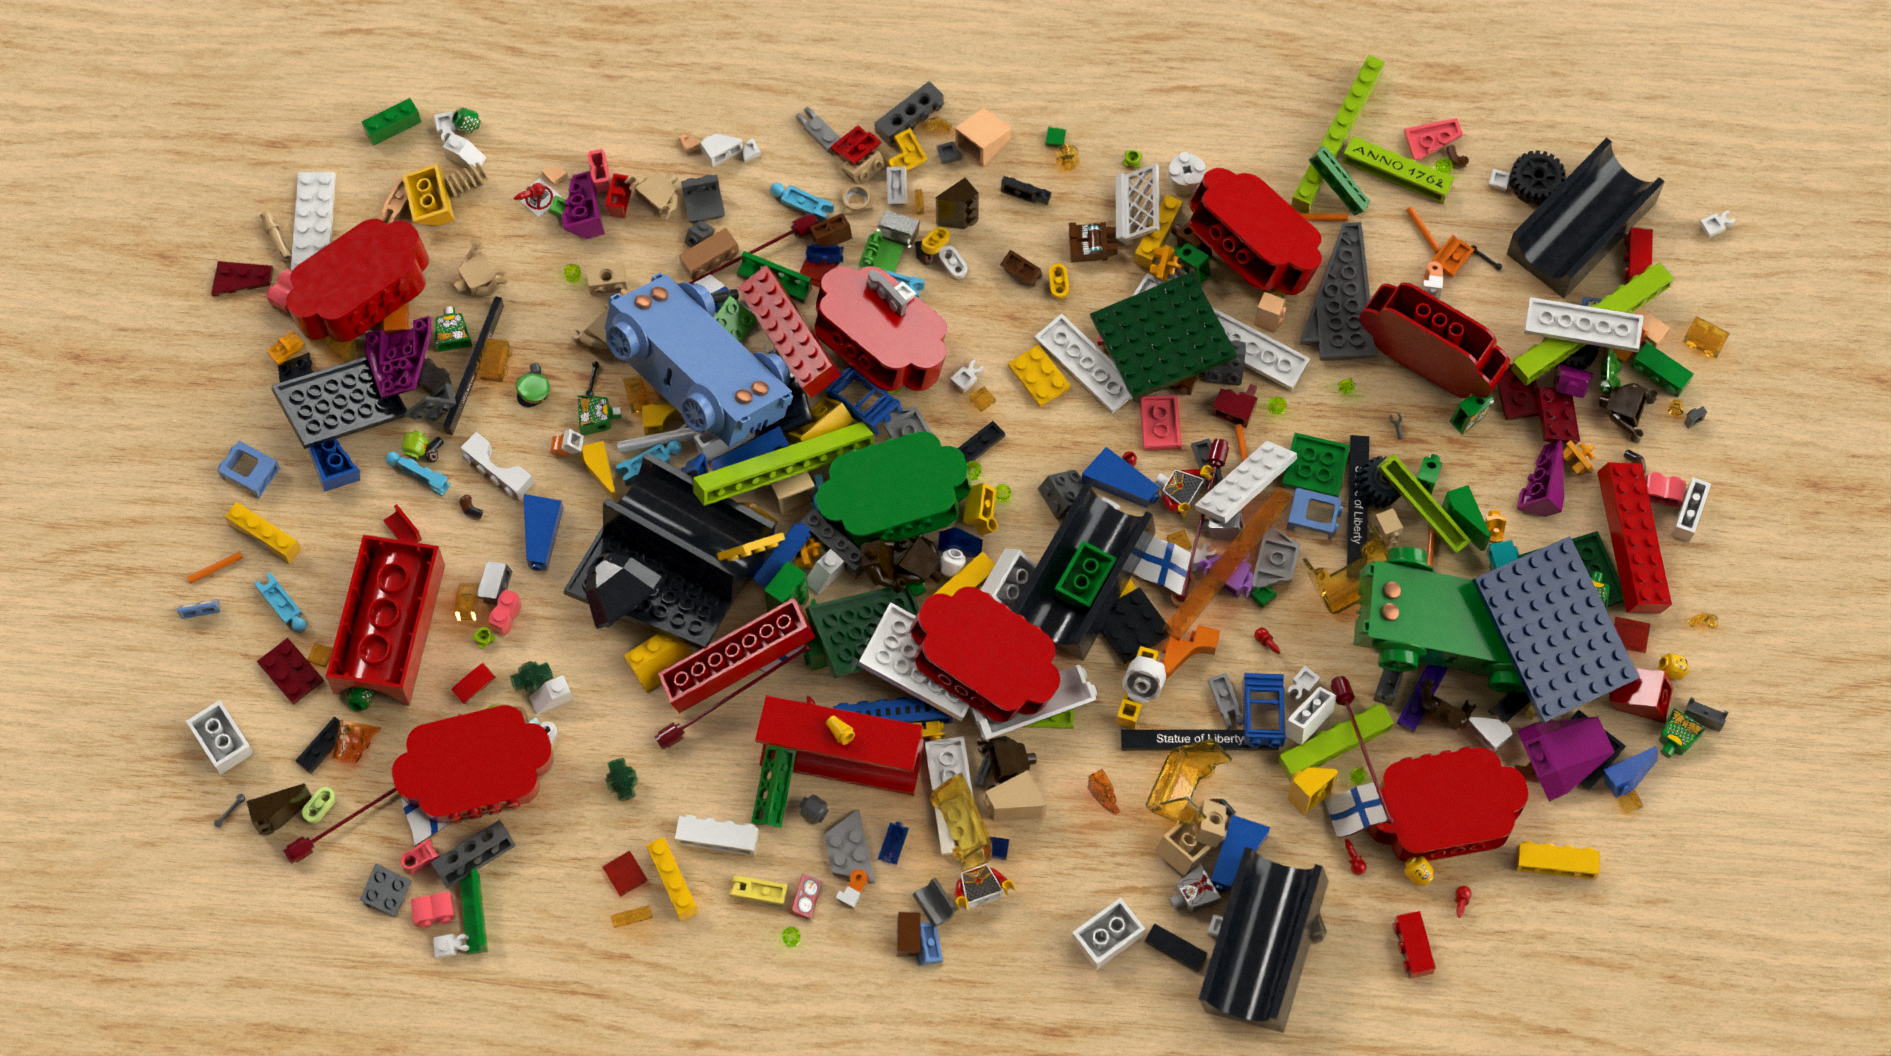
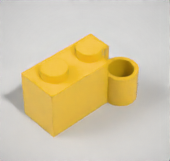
M985 483L971 487V491L966 497L963 523L969 526L976 525L977 531L981 535L995 532L998 528V523L993 518L997 489Z

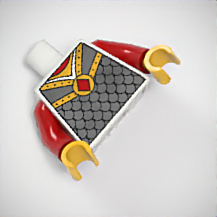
M1205 465L1202 469L1174 470L1170 478L1161 473L1159 474L1155 483L1163 487L1161 498L1169 512L1181 514L1183 518L1187 517V512L1192 511L1191 506L1203 488V478L1205 477L1207 480L1212 478L1209 473L1214 472L1210 465Z
M970 858L964 862L967 871L961 873V879L956 883L954 892L956 909L959 911L960 906H965L966 909L979 906L1003 897V890L1005 895H1008V889L1016 891L1012 880H1008L996 869L989 868L987 864L978 867L976 859Z

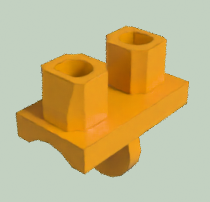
M1168 245L1156 247L1154 257L1161 259L1160 265L1152 264L1149 273L1161 281L1167 282L1169 274L1174 275L1175 269L1182 268V265L1177 263L1179 257L1174 256L1176 250Z
M292 330L285 337H279L277 339L278 342L266 352L278 365H281L293 354L301 351L305 343Z
M1571 440L1567 442L1568 447L1563 450V458L1568 463L1574 457H1577L1579 462L1572 466L1576 474L1580 476L1587 471L1591 473L1594 470L1593 466L1585 457L1588 456L1590 460H1593L1595 456L1592 451L1595 447L1592 444L1586 446L1583 442L1579 445L1582 449L1580 452Z
M1490 510L1486 517L1485 523L1491 534L1488 542L1492 544L1502 542L1504 538L1507 520L1506 516H1501V511Z
M814 538L808 539L799 550L801 551V556L794 558L795 566L799 569L808 567L812 570L815 566L814 558L819 557L818 551L822 550V544L819 542L815 543Z

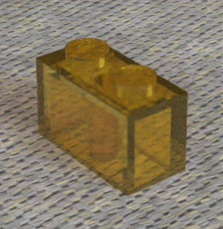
M1696 316L1683 342L1689 347L1696 348L1705 355L1717 359L1730 333Z
M486 338L478 370L481 380L503 382L504 376L508 374V359L512 357V348H510L508 341Z

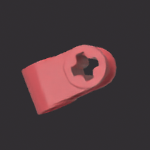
M431 840L422 842L402 855L401 864L406 874L414 875L431 866V862L440 857V854H437L434 850ZM408 861H416L413 866H406Z

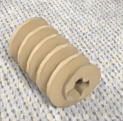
M476 162V168L469 165V171L463 168L462 174L456 171V177L452 174H449V180L445 177L455 197H457V190L464 194V187L471 191V184L477 188L478 181L481 185H484V179L487 180L479 162Z

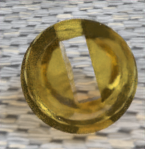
M1678 399L1671 401L1668 412L1676 416L1683 414V402Z

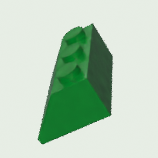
M1082 541L1057 584L1054 596L1070 605L1090 608L1117 558Z

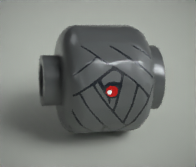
M814 794L809 798L804 797L799 804L801 808L800 816L812 824L821 823L829 812L827 802Z

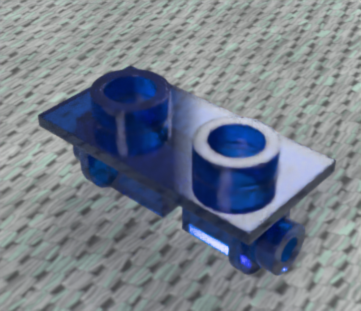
M819 244L807 245L805 252L806 261L823 264V257H826V264L843 263L842 254L844 247H839V245L835 244L829 246H821Z
M896 821L895 824L890 822L878 860L897 865L909 828L903 826L902 822Z

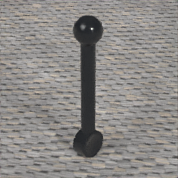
M1471 245L1475 249L1474 253L1494 265L1496 270L1502 269V264L1494 262L1478 251L1475 245Z
M597 361L592 363L593 371L586 396H593L592 389L595 374L599 367V362Z

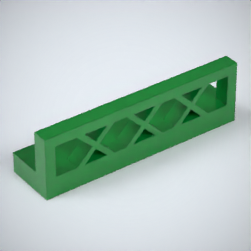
M1324 145L1321 146L1308 159L1309 162L1354 216L1365 211L1370 200Z
M743 251L741 255L742 264L737 271L738 277L747 280L767 265L776 274L791 298L802 303L805 302L812 289L810 277Z
M766 745L751 823L768 825L774 828L782 827L796 750ZM772 751H776L775 758L771 760ZM771 771V778L768 780L767 776L768 773ZM767 790V791H768V794H767V797H766L765 800H764V798H763L764 792ZM764 810L763 819L759 820L760 812Z
M477 868L471 869L470 875L460 880L465 935L469 937L466 940V945L470 948L467 950L468 955L488 952L481 879Z

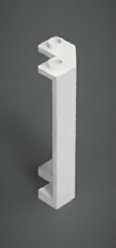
M1079 664L1060 671V685L1046 706L1040 712L1033 715H1023L1018 712L1010 721L998 723L988 719L969 706L974 724L980 729L983 741L1096 700V688L1094 684H1090V681L1086 682L1087 673L1085 668H1081Z

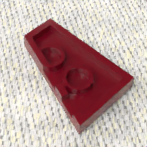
M218 261L211 295L216 297L222 293H236L237 290L247 288L251 290L271 286L274 268L271 265Z

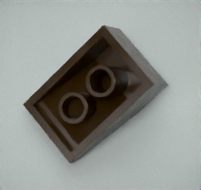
M303 783L248 800L246 802L252 824L260 835H270L295 816L312 798V795L306 784Z

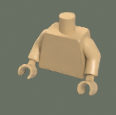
M659 172L639 177L629 175L624 182L625 184H631L630 190L636 187L634 196L659 217L665 213V218L668 219L677 207L678 195L676 194L677 187L674 183L678 180V177L673 172H670L666 177Z
M480 238L472 239V248H470L458 269L461 280L453 284L458 294L468 289L474 297L491 296L501 287V284L508 282L507 278L503 277L505 273L500 271L495 273L482 252L478 251L485 248V243L480 242L478 245Z
M604 303L605 311L583 331L585 334L580 329L575 330L579 335L577 337L571 336L575 343L582 342L591 347L609 349L606 341V330L604 329L609 306Z

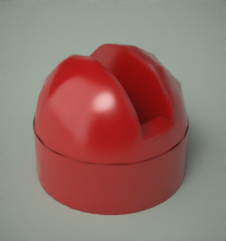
M1131 451L1125 452L1122 459L1125 460L1130 457L1126 462L1134 467L1137 463L1136 454Z

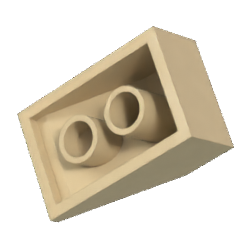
M1197 808L1168 831L1154 850L1184 877L1214 848L1194 841Z

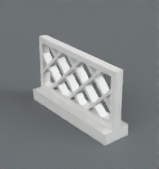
M1157 164L1126 175L1122 172L1116 174V239L1127 246L1133 244V239L1160 230L1159 166ZM1153 171V175L1151 176L1149 181H1147L1145 178L1150 172ZM1139 177L1135 185L1132 186V179ZM1145 181L1147 184L1140 192L1137 189L1140 187L1142 182ZM1152 186V187H1153V191H1152V193L1150 194V196L1147 197L1145 194L1147 193V191L1149 190V188ZM1135 192H1138L1139 195L1137 196L1135 201L1132 202L1133 195L1135 194ZM1143 197L1147 198L1143 206L1140 208L1138 206L1140 201L1143 199ZM1153 202V208L1149 213L1146 212L1150 203ZM1138 208V213L1132 218L1133 211ZM1143 213L1147 214L1146 218L1140 224L1138 221L1143 215ZM1153 218V226L1146 228V225ZM1137 223L1140 226L1137 229V231L1133 233V228Z

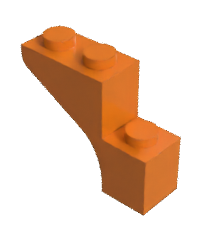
M1198 625L1196 631L1192 630L1190 641L1170 636L1169 642H1165L1163 646L1164 660L1160 659L1159 661L1165 666L1166 679L1195 654L1208 653L1215 655L1220 630Z

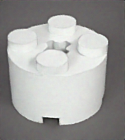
M1182 152L1176 156L1169 165L1168 182L1171 190L1180 196L1194 195L1206 172L1205 163L1198 156L1188 152Z
M1136 657L1130 663L1122 681V687L1128 693L1127 696L1139 703H1149L1150 700L1157 699L1166 680L1165 666L1163 663L1151 658Z

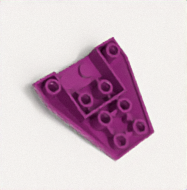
M430 316L413 320L412 329L389 335L382 329L365 333V351L382 398L416 389L431 337Z
M1598 716L1547 721L1542 724L1537 722L1517 730L1549 802L1568 794L1615 753Z

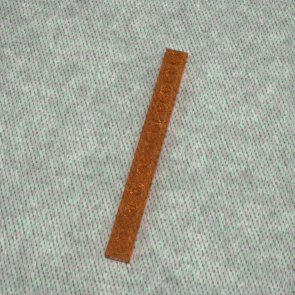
M1279 486L1166 623L1163 628L1164 631L1178 641L1182 638L1294 500V496Z

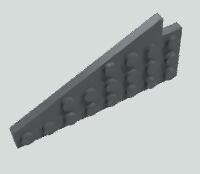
M1362 222L1342 224L1301 338V345L1318 344L1320 361L1376 358L1377 356L1373 336L1359 322L1360 313L1370 301Z

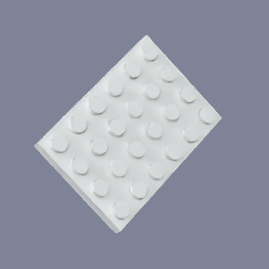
M890 602L857 665L955 719L962 721L969 705L925 677L915 665V653L919 646L911 637L910 627L916 616Z

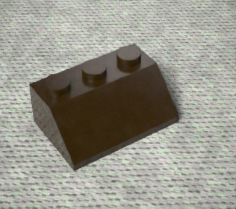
M966 177L936 196V224L938 226L965 229L977 223L979 219V192Z

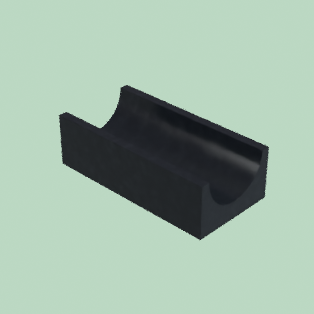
M1606 137L1513 233L1506 254L1562 298H1565L1629 232L1630 228L1634 227L1656 204L1665 181L1658 177L1654 182H1646L1631 175L1617 161L1612 150V141Z
M648 452L643 456L637 478L626 495L617 503L609 498L603 502V530L729 602L734 600L774 550V548L767 549V546H765L766 550L755 554L751 550L752 555L741 558L739 554V559L728 562L726 558L719 561L717 556L719 552L775 535L776 523L731 498L704 506L693 492V477Z
M1084 483L1011 611L1022 615L1032 625L1039 626L1053 640L1056 649L1084 661L1156 534L1153 514L1146 511L1144 516H1133L1121 512L1100 499L1092 487ZM1082 541L1117 558L1090 608L1073 606L1054 596L1057 584Z
M1244 848L1198 998L1206 1013L1284 1033L1329 882L1323 866L1315 864L1314 868L1311 869L1292 868L1272 862L1257 854L1252 848Z

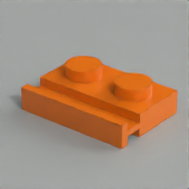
M1452 235L1431 262H1439L1443 266V272L1453 278L1474 253L1475 249L1461 239L1455 238V235Z

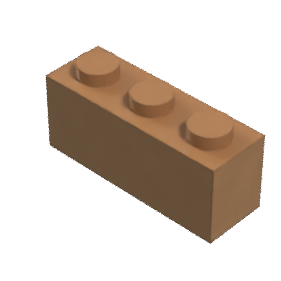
M724 228L679 255L680 264L692 280L696 277L699 278L708 270L720 266L725 260L734 258L739 253L738 243L727 228Z

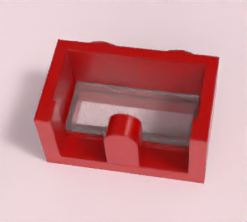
M613 173L605 202L607 212L612 217L625 219L632 190L629 189L631 184L624 183L628 178L627 175Z

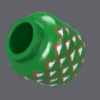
M462 107L456 110L452 117V123L459 131L470 134L480 127L481 120L478 113L474 110Z
M349 688L346 696L349 708L356 712L367 710L373 700L374 691L368 688Z

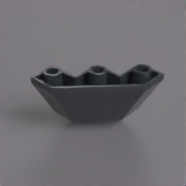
M607 553L596 557L588 568L585 589L595 627L600 629L612 626L618 619L636 608L638 604L650 595L656 593L664 580L663 577L628 556Z

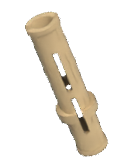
M270 210L262 212L263 214H260V217L266 227L265 231L271 237L281 262L289 261L292 255L280 233L279 224H276Z

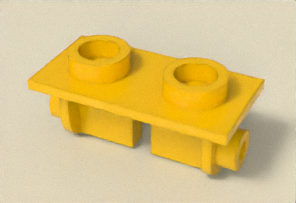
M926 722V729L923 730V739L934 741L945 737V732H941V730H944V722Z

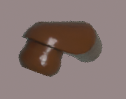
M1454 145L1446 148L1450 163L1459 168L1466 167L1469 163L1467 156H1458Z
M1531 762L1526 766H1514L1523 776L1531 777L1536 774Z

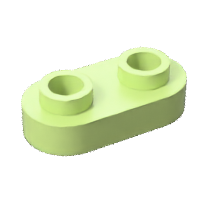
M322 787L302 809V815L308 823L314 824L319 822L336 801L334 791L329 787ZM324 797H329L328 801H323ZM312 812H317L314 817L310 816Z

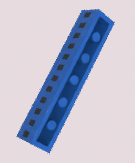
M899 697L896 700L890 701L879 699L876 702L870 703L868 701H859L857 704L850 705L848 703H839L837 706H833L835 709L907 723L922 722L923 726H926V722L940 721L944 722V724L953 723L952 716L917 697L910 699Z

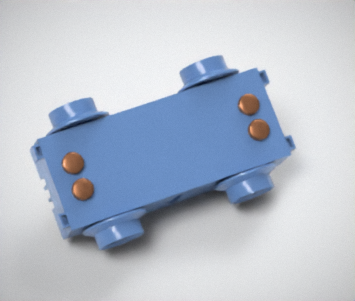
M660 272L652 276L650 283L626 295L621 296L617 293L609 297V310L604 329L606 330V341L611 352L618 359L630 364L682 414L686 424L692 430L699 433L706 431L716 434L730 447L747 438L749 432L754 434L755 429L761 430L763 425L767 427L785 417L787 407L791 404L793 398L791 395L792 391L788 388L790 372L786 363L777 354L770 353L766 355L761 352L752 354L713 318L715 303L706 287L701 284L691 285L686 282L677 284L667 274L663 275Z

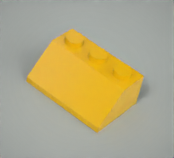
M438 164L403 175L410 210L415 224L439 226L455 220L444 173Z
M825 396L811 408L814 422L790 431L786 435L796 444L847 427L854 419L842 402Z
M658 633L626 653L624 658L645 692L648 693L662 684L658 673L687 658L692 653L687 644Z
M1307 767L1303 772L1299 770L1292 777L1293 781L1290 784L1288 800L1305 816L1333 791L1339 772L1336 769Z

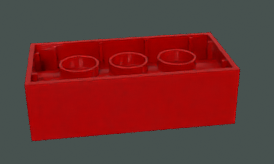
M370 535L362 536L325 676L333 694L341 695L342 690L346 688H368L386 693L396 698L402 705L410 706L445 568L439 546Z
M768 695L765 697L755 738L756 743L763 744L759 762L760 766L763 765L766 745L796 750L792 771L794 773L911 796L915 794L924 753L923 725ZM831 716H836L853 728L855 736L848 744L839 743L826 725L827 720ZM772 751L771 760L775 758L776 751Z

